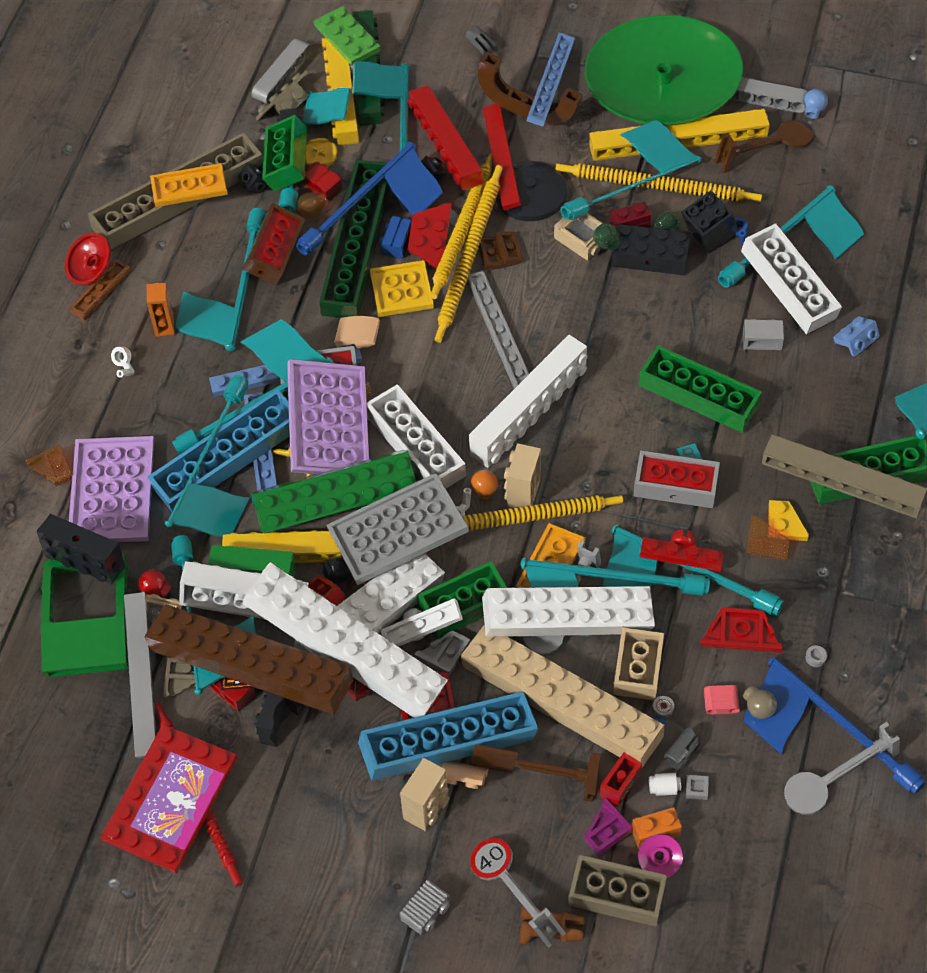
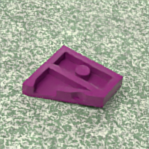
M604 799L598 815H595L592 826L588 828L584 836V840L597 856H600L633 832V827L607 799Z

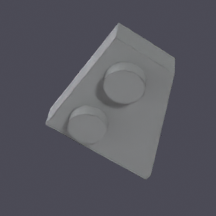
M452 630L445 634L443 638L430 643V646L420 652L418 650L414 655L417 660L441 672H448L450 676L461 659V654L470 644V639Z

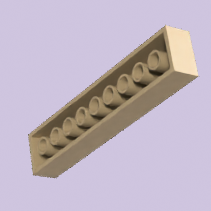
M485 624L461 654L462 664L465 669L509 694L523 691L528 705L618 757L625 752L640 761L642 768L664 737V724L507 636L486 637Z

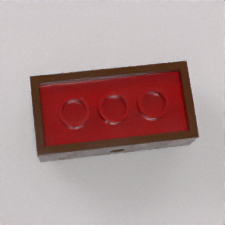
M272 202L264 216L242 270L276 286L287 265L305 218Z

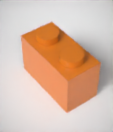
M674 807L632 819V833L638 849L647 838L654 835L664 834L673 839L680 837L682 826Z

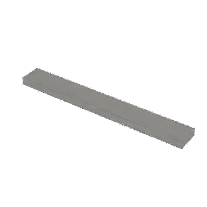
M484 270L469 274L467 279L468 285L515 389L529 375V371Z
M145 592L124 595L136 759L145 757L156 737L151 656L144 637L149 630Z

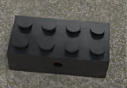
M617 224L611 267L685 276L691 233Z
M51 513L36 531L46 558L59 561L66 567L75 568L84 575H91L100 582H107L112 585L126 567L118 542Z

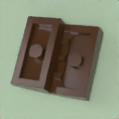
M497 232L496 237H482L479 251L485 270L505 268L523 262L524 259L515 232Z

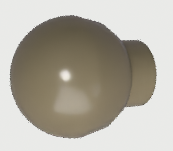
M753 685L743 694V698L747 701V708L753 717L767 719L775 713L777 701L775 696L769 691L759 690Z

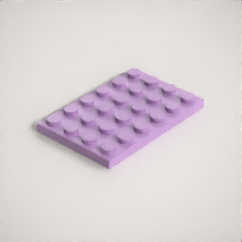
M289 359L287 366L291 472L318 474L368 460L365 366Z
M154 436L75 439L69 522L116 542L149 541L152 486L147 476L153 473Z

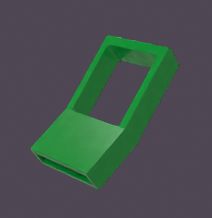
M122 553L126 567L116 579L115 616L54 623L55 576L61 573L79 571L72 567H66L56 560L49 559V561H43L41 652L42 673L46 678L129 669L124 595L128 594V559L125 553Z

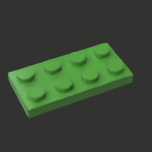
M343 6L314 20V26L351 66H353L354 62L363 61L381 51L380 45Z

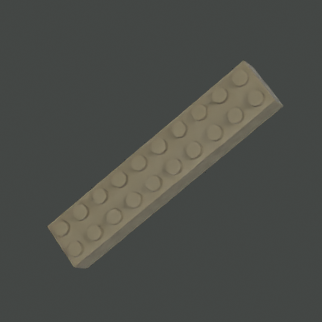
M243 132L168 172L222 163L226 188H229L240 182L237 176L246 163L263 168V156ZM151 181L93 210L88 213L92 229L95 233L101 234L108 240L112 250L208 198L155 207Z

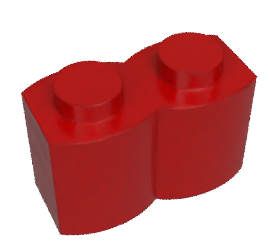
M314 162L305 170V179L302 180V183L325 200H328L342 188L340 175L330 171L323 163Z

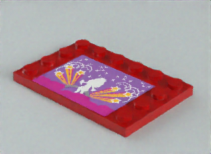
M162 724L100 840L177 874L238 756Z

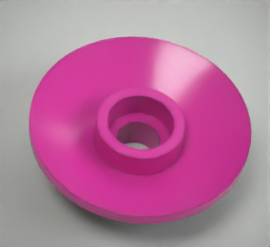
M664 834L647 838L641 844L638 852V861L643 870L667 875V878L673 876L679 870L683 860L682 849L678 842ZM659 851L663 852V857L661 859H657L655 857L656 853Z

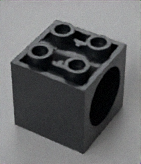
M712 190L681 212L687 230L708 253L714 251L738 232L733 213Z

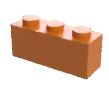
M166 283L147 284V306L155 336L174 335V314Z

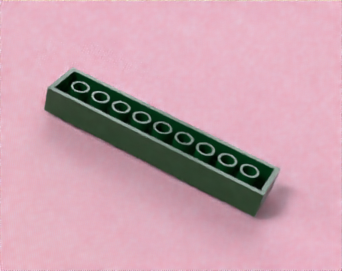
M356 159L345 203L387 163ZM385 177L340 219L319 301L321 316L344 318L359 316L390 190Z

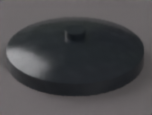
M525 161L513 165L521 206L504 211L499 191L496 197L497 205L508 216L521 221H540L553 216L561 209L566 200L567 187L563 176L554 167L542 162Z

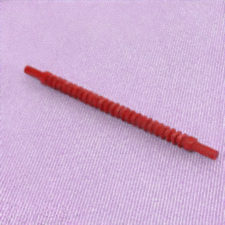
M160 702L155 703L154 710L160 721L159 727L161 728L163 724L175 729L172 720L167 718ZM211 809L204 821L205 827L208 828L207 832L211 833L210 838H213L212 843L215 844V849H218L217 853L221 854L219 858L222 859L223 867L228 870L235 887H239L243 884V881L235 866L236 860L234 856H231L232 852L228 851L230 847L226 845L225 836L221 835L222 830L219 829L220 825L217 824V819H214L215 815L212 814L213 810Z

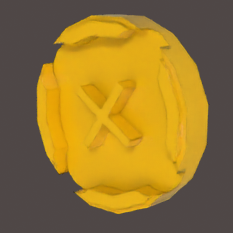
M325 138L310 140L306 145L305 164L310 167L314 162H319L327 167L331 166L337 159L336 145Z

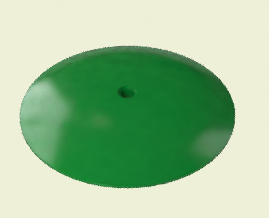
M678 15L646 16L620 24L604 34L594 44L585 64L586 83L594 98L604 108L617 116L643 124L657 120L663 125H674L703 118L717 111L732 98L740 85L743 74V62L740 52L725 33L701 20Z

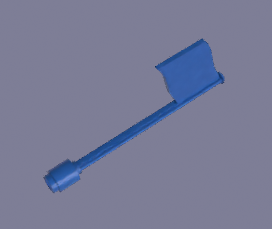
M408 142L393 159L318 229L310 228L298 240L296 244L298 250L304 255L311 254L323 243V235L384 177L393 193L408 209L411 216L428 209L443 192L437 180L420 161L415 152V144Z
M775 656L769 660L768 666L770 669L760 689L767 690L775 696L777 709L771 717L757 719L751 715L747 708L743 722L782 755L785 743L802 718L809 699L866 748L873 745L874 741L782 664L778 657ZM886 751L875 755L893 770V779L908 792L912 791L916 794L925 785L926 780L923 779V775L908 762L904 764L899 763Z

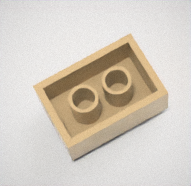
M517 443L515 451L512 450L509 462H511V465L506 467L504 479H506L504 500H507L508 509L533 506L540 484L541 448Z
M622 627L613 695L655 700L664 633Z
M423 758L400 793L403 819L424 831L429 826L435 824L440 808L444 809L449 801L448 779L445 769Z

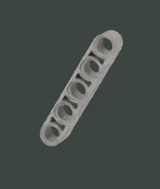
M293 39L253 87L252 97L270 104L269 99L274 94H279L280 89L288 83L310 56L312 46L299 39Z
M742 78L736 93L730 100L802 113L806 110L804 97L808 91Z

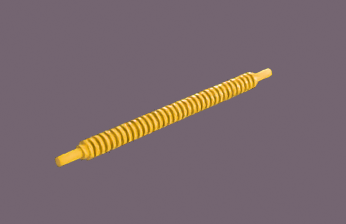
M489 154L486 163L480 166L483 184L470 189L433 277L434 286L430 294L432 299L437 298L441 287L445 286L449 280L471 227L486 182L489 181L493 174L492 154Z
M581 163L578 165L574 164V166L556 164V170L573 173L577 178L581 174V178H584L586 175V179H589L590 176V179L593 180L595 176L597 181L599 177L600 181H603L604 178V182H607L609 179L610 183L614 179V183H617L618 180V184H621L623 181V185H626L627 181L628 185H631V182L634 184L648 178L646 177L647 173H644L642 176V173L639 172L637 176V172H634V175H632L633 171H630L628 174V170H625L624 173L623 170H620L619 173V169H616L614 172V168H611L609 171L607 167L605 171V167H602L600 170V166H597L595 169V165H592L591 169V165H588L586 168V164L582 166ZM662 176V179L658 177L642 184L643 188L645 184L646 188H649L651 185V189H654V186H656V190L659 189V186H661L660 190H663L665 187V191H668V188H670V192H673L674 188L676 193L678 189L679 193H682V190H684V194H687V191H689V195L694 191L693 195H696L698 192V196H701V193L704 195L712 190L719 199L722 196V200H724L725 196H727L726 200H729L731 197V201H734V198H736V202L739 200L743 201V199L761 202L762 194L744 192L741 187H738L736 191L734 186L733 190H731V186H728V189H726L727 185H724L722 188L721 184H719L718 188L717 184H714V187H712V183L707 186L708 182H705L703 186L701 181L700 185H698V181H695V184H693L694 180H691L689 183L688 179H686L685 183L684 179H681V182H679V178H677L675 181L674 177L670 181L668 176L667 180H665V176Z
M500 165L495 167L492 179L486 182L438 316L439 328L434 339L438 343L442 342L446 328L452 325L500 188L498 180L503 169Z
M595 495L579 499L575 498L574 500L569 499V501L564 500V502L559 501V503L555 501L554 504L549 502V504L544 503V505L536 504L534 506L504 509L503 512L498 510V513L497 511H493V513L490 511L488 513H478L477 515L472 514V516L467 515V517L464 515L462 518L467 524L469 531H473V529L499 527V524L504 526V523L505 525H509V523L512 525L520 522L544 520L545 518L550 519V517L555 518V516L560 517V515L564 517L565 515L570 516V514L600 511L605 506L622 504L623 497L621 495L603 498L602 496Z

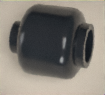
M342 555L328 558L322 566L324 578L334 584L348 581L351 578V572Z

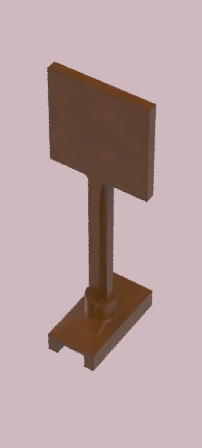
M476 744L474 746L470 765L508 773H512L514 767H519L524 770L573 778L576 781L585 782L584 801L592 802L593 795L596 793L600 761L599 753H591L586 769H573L529 760H518V752Z

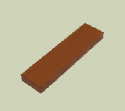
M115 259L108 266L102 277L92 283L69 308L70 313L86 320L131 271L130 266Z

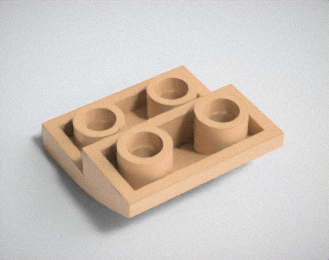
M369 316L340 318L334 341L335 345L338 348L355 344L357 349L375 345L380 324L379 318Z
M452 761L445 762L442 766L446 770L448 784L456 785L457 781L466 782L465 787L478 789V785L484 786L485 777H488L489 768Z

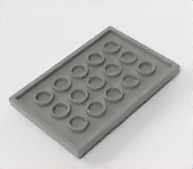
M436 473L327 524V528L357 585L469 532L467 524Z

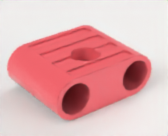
M721 685L704 688L707 714H735L740 712L737 686Z

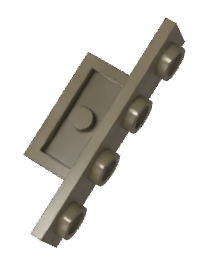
M305 70L302 74L298 72L292 78L293 82L291 84L286 83L280 89L282 92L279 95L276 93L269 99L270 104L262 105L258 109L259 114L256 119L259 120L272 107L280 114L279 110L295 109L301 105L309 95L298 83L308 74V71Z

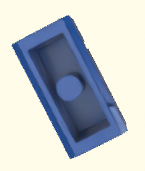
M392 216L390 222L386 223L384 237L381 236L379 241V247H381L384 256H393L398 259L404 257L409 243L412 220Z

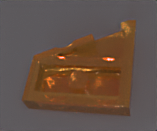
M60 444L26 460L30 468L56 487L72 479L73 473Z
M752 515L746 554L786 561L790 539L755 515Z

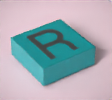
M695 443L676 449L678 456L702 459Z

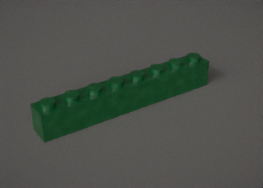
M373 10L352 12L353 18L374 40H378V29H374L377 27V17H373ZM374 54L363 60V62L380 64V54ZM358 94L360 124H382L381 117L385 115L384 106H380V104L383 103V98Z

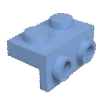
M859 316L845 328L841 329L833 338L836 344L849 347L851 356L855 357L878 339L880 334L876 321Z

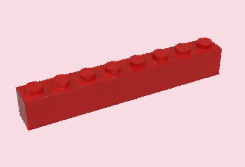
M426 85L409 91V99H407L409 108L414 110V115L417 120H420L422 129L427 131L428 139L433 141L436 152H440V157L443 163L446 162L449 173H453L456 184H459L462 190L483 184L480 166L430 87Z

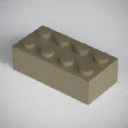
M579 855L569 893L568 906L656 927L667 875Z

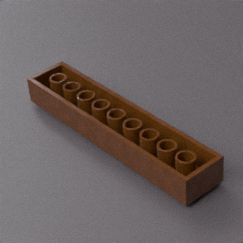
M167 604L164 605L144 636L150 651L333 715L354 681L350 666Z

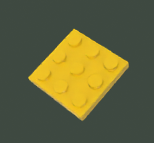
M424 260L370 269L378 317L434 308L433 299L430 297L431 289Z

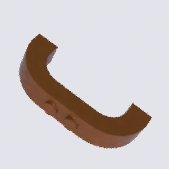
M486 51L478 66V80L482 90L497 105L527 119L535 97L509 86L500 75V66L503 58ZM566 88L560 101L551 104L544 125H559L568 121L579 106L583 94Z

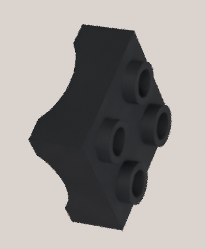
M270 692L263 696L262 710L256 714L254 726H256V733L259 736L260 743L277 747L279 727L290 713V707L285 703L286 698Z

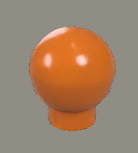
M480 470L472 476L470 485L473 492L480 499L486 500L495 493L498 487V479L493 472Z

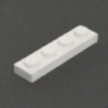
M451 599L380 631L382 637L399 647L463 620L458 601Z

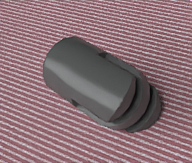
M472 26L476 33H473L470 29L466 33V39L483 56L486 53L484 49L489 53L492 51L489 44L494 49L497 47L496 43L478 26Z
M686 728L664 754V759L667 758V764L674 769H681L701 745L691 728Z

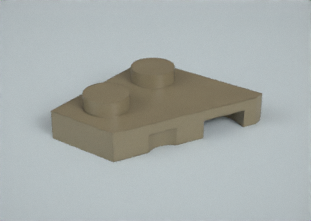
M167 657L163 691L164 699L196 687L193 665Z

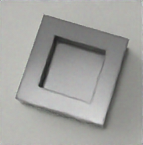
M687 775L686 798L707 800L709 776Z

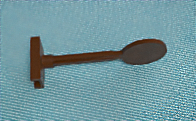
M788 120L779 125L777 135L739 146L729 134L722 135L715 163L721 162L723 165L722 172L726 173L730 171L734 157L740 153L779 142L795 148L805 147L812 140V132L806 124L800 121Z

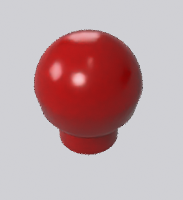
M147 570L139 578V589L147 595L156 594L161 598H166L173 586L167 583L165 575L159 570Z

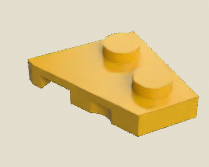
M769 500L768 539L808 541V533L790 501Z

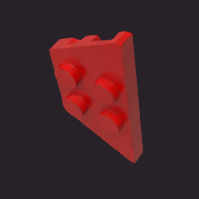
M451 203L415 213L412 216L408 252L418 256L426 264L428 263L436 268V270L446 247Z
M722 607L700 643L701 647L777 653L782 651V645L778 643L774 635L775 632L768 623V618L763 610Z

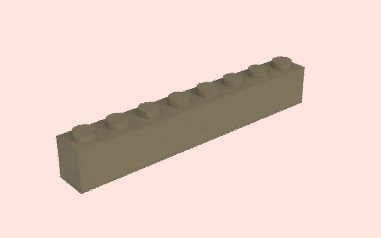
M771 435L763 454V465L914 518L918 516L927 488L919 484L904 481L899 477L884 474L879 470L864 467L859 463H852L841 457L824 453L821 450L806 447L801 443L786 440L781 436Z

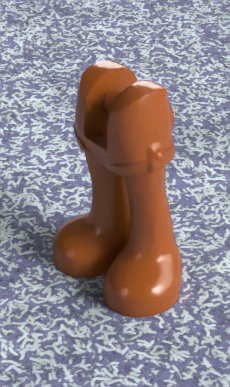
M523 905L519 944H527L532 937L538 936L529 924L533 917ZM550 912L566 933L562 936L558 932L552 938L559 939L565 943L583 940L584 933L582 931L567 929V926H583L585 922L583 917L570 914L569 912Z

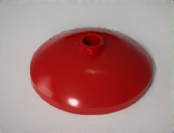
M87 233L79 237L72 244L65 259V272L70 281L80 286H86L102 277L111 259V247L108 240L99 233Z

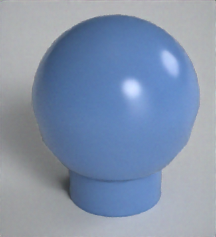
M812 89L805 94V116L817 119L819 113L825 110L828 105V97L820 89Z

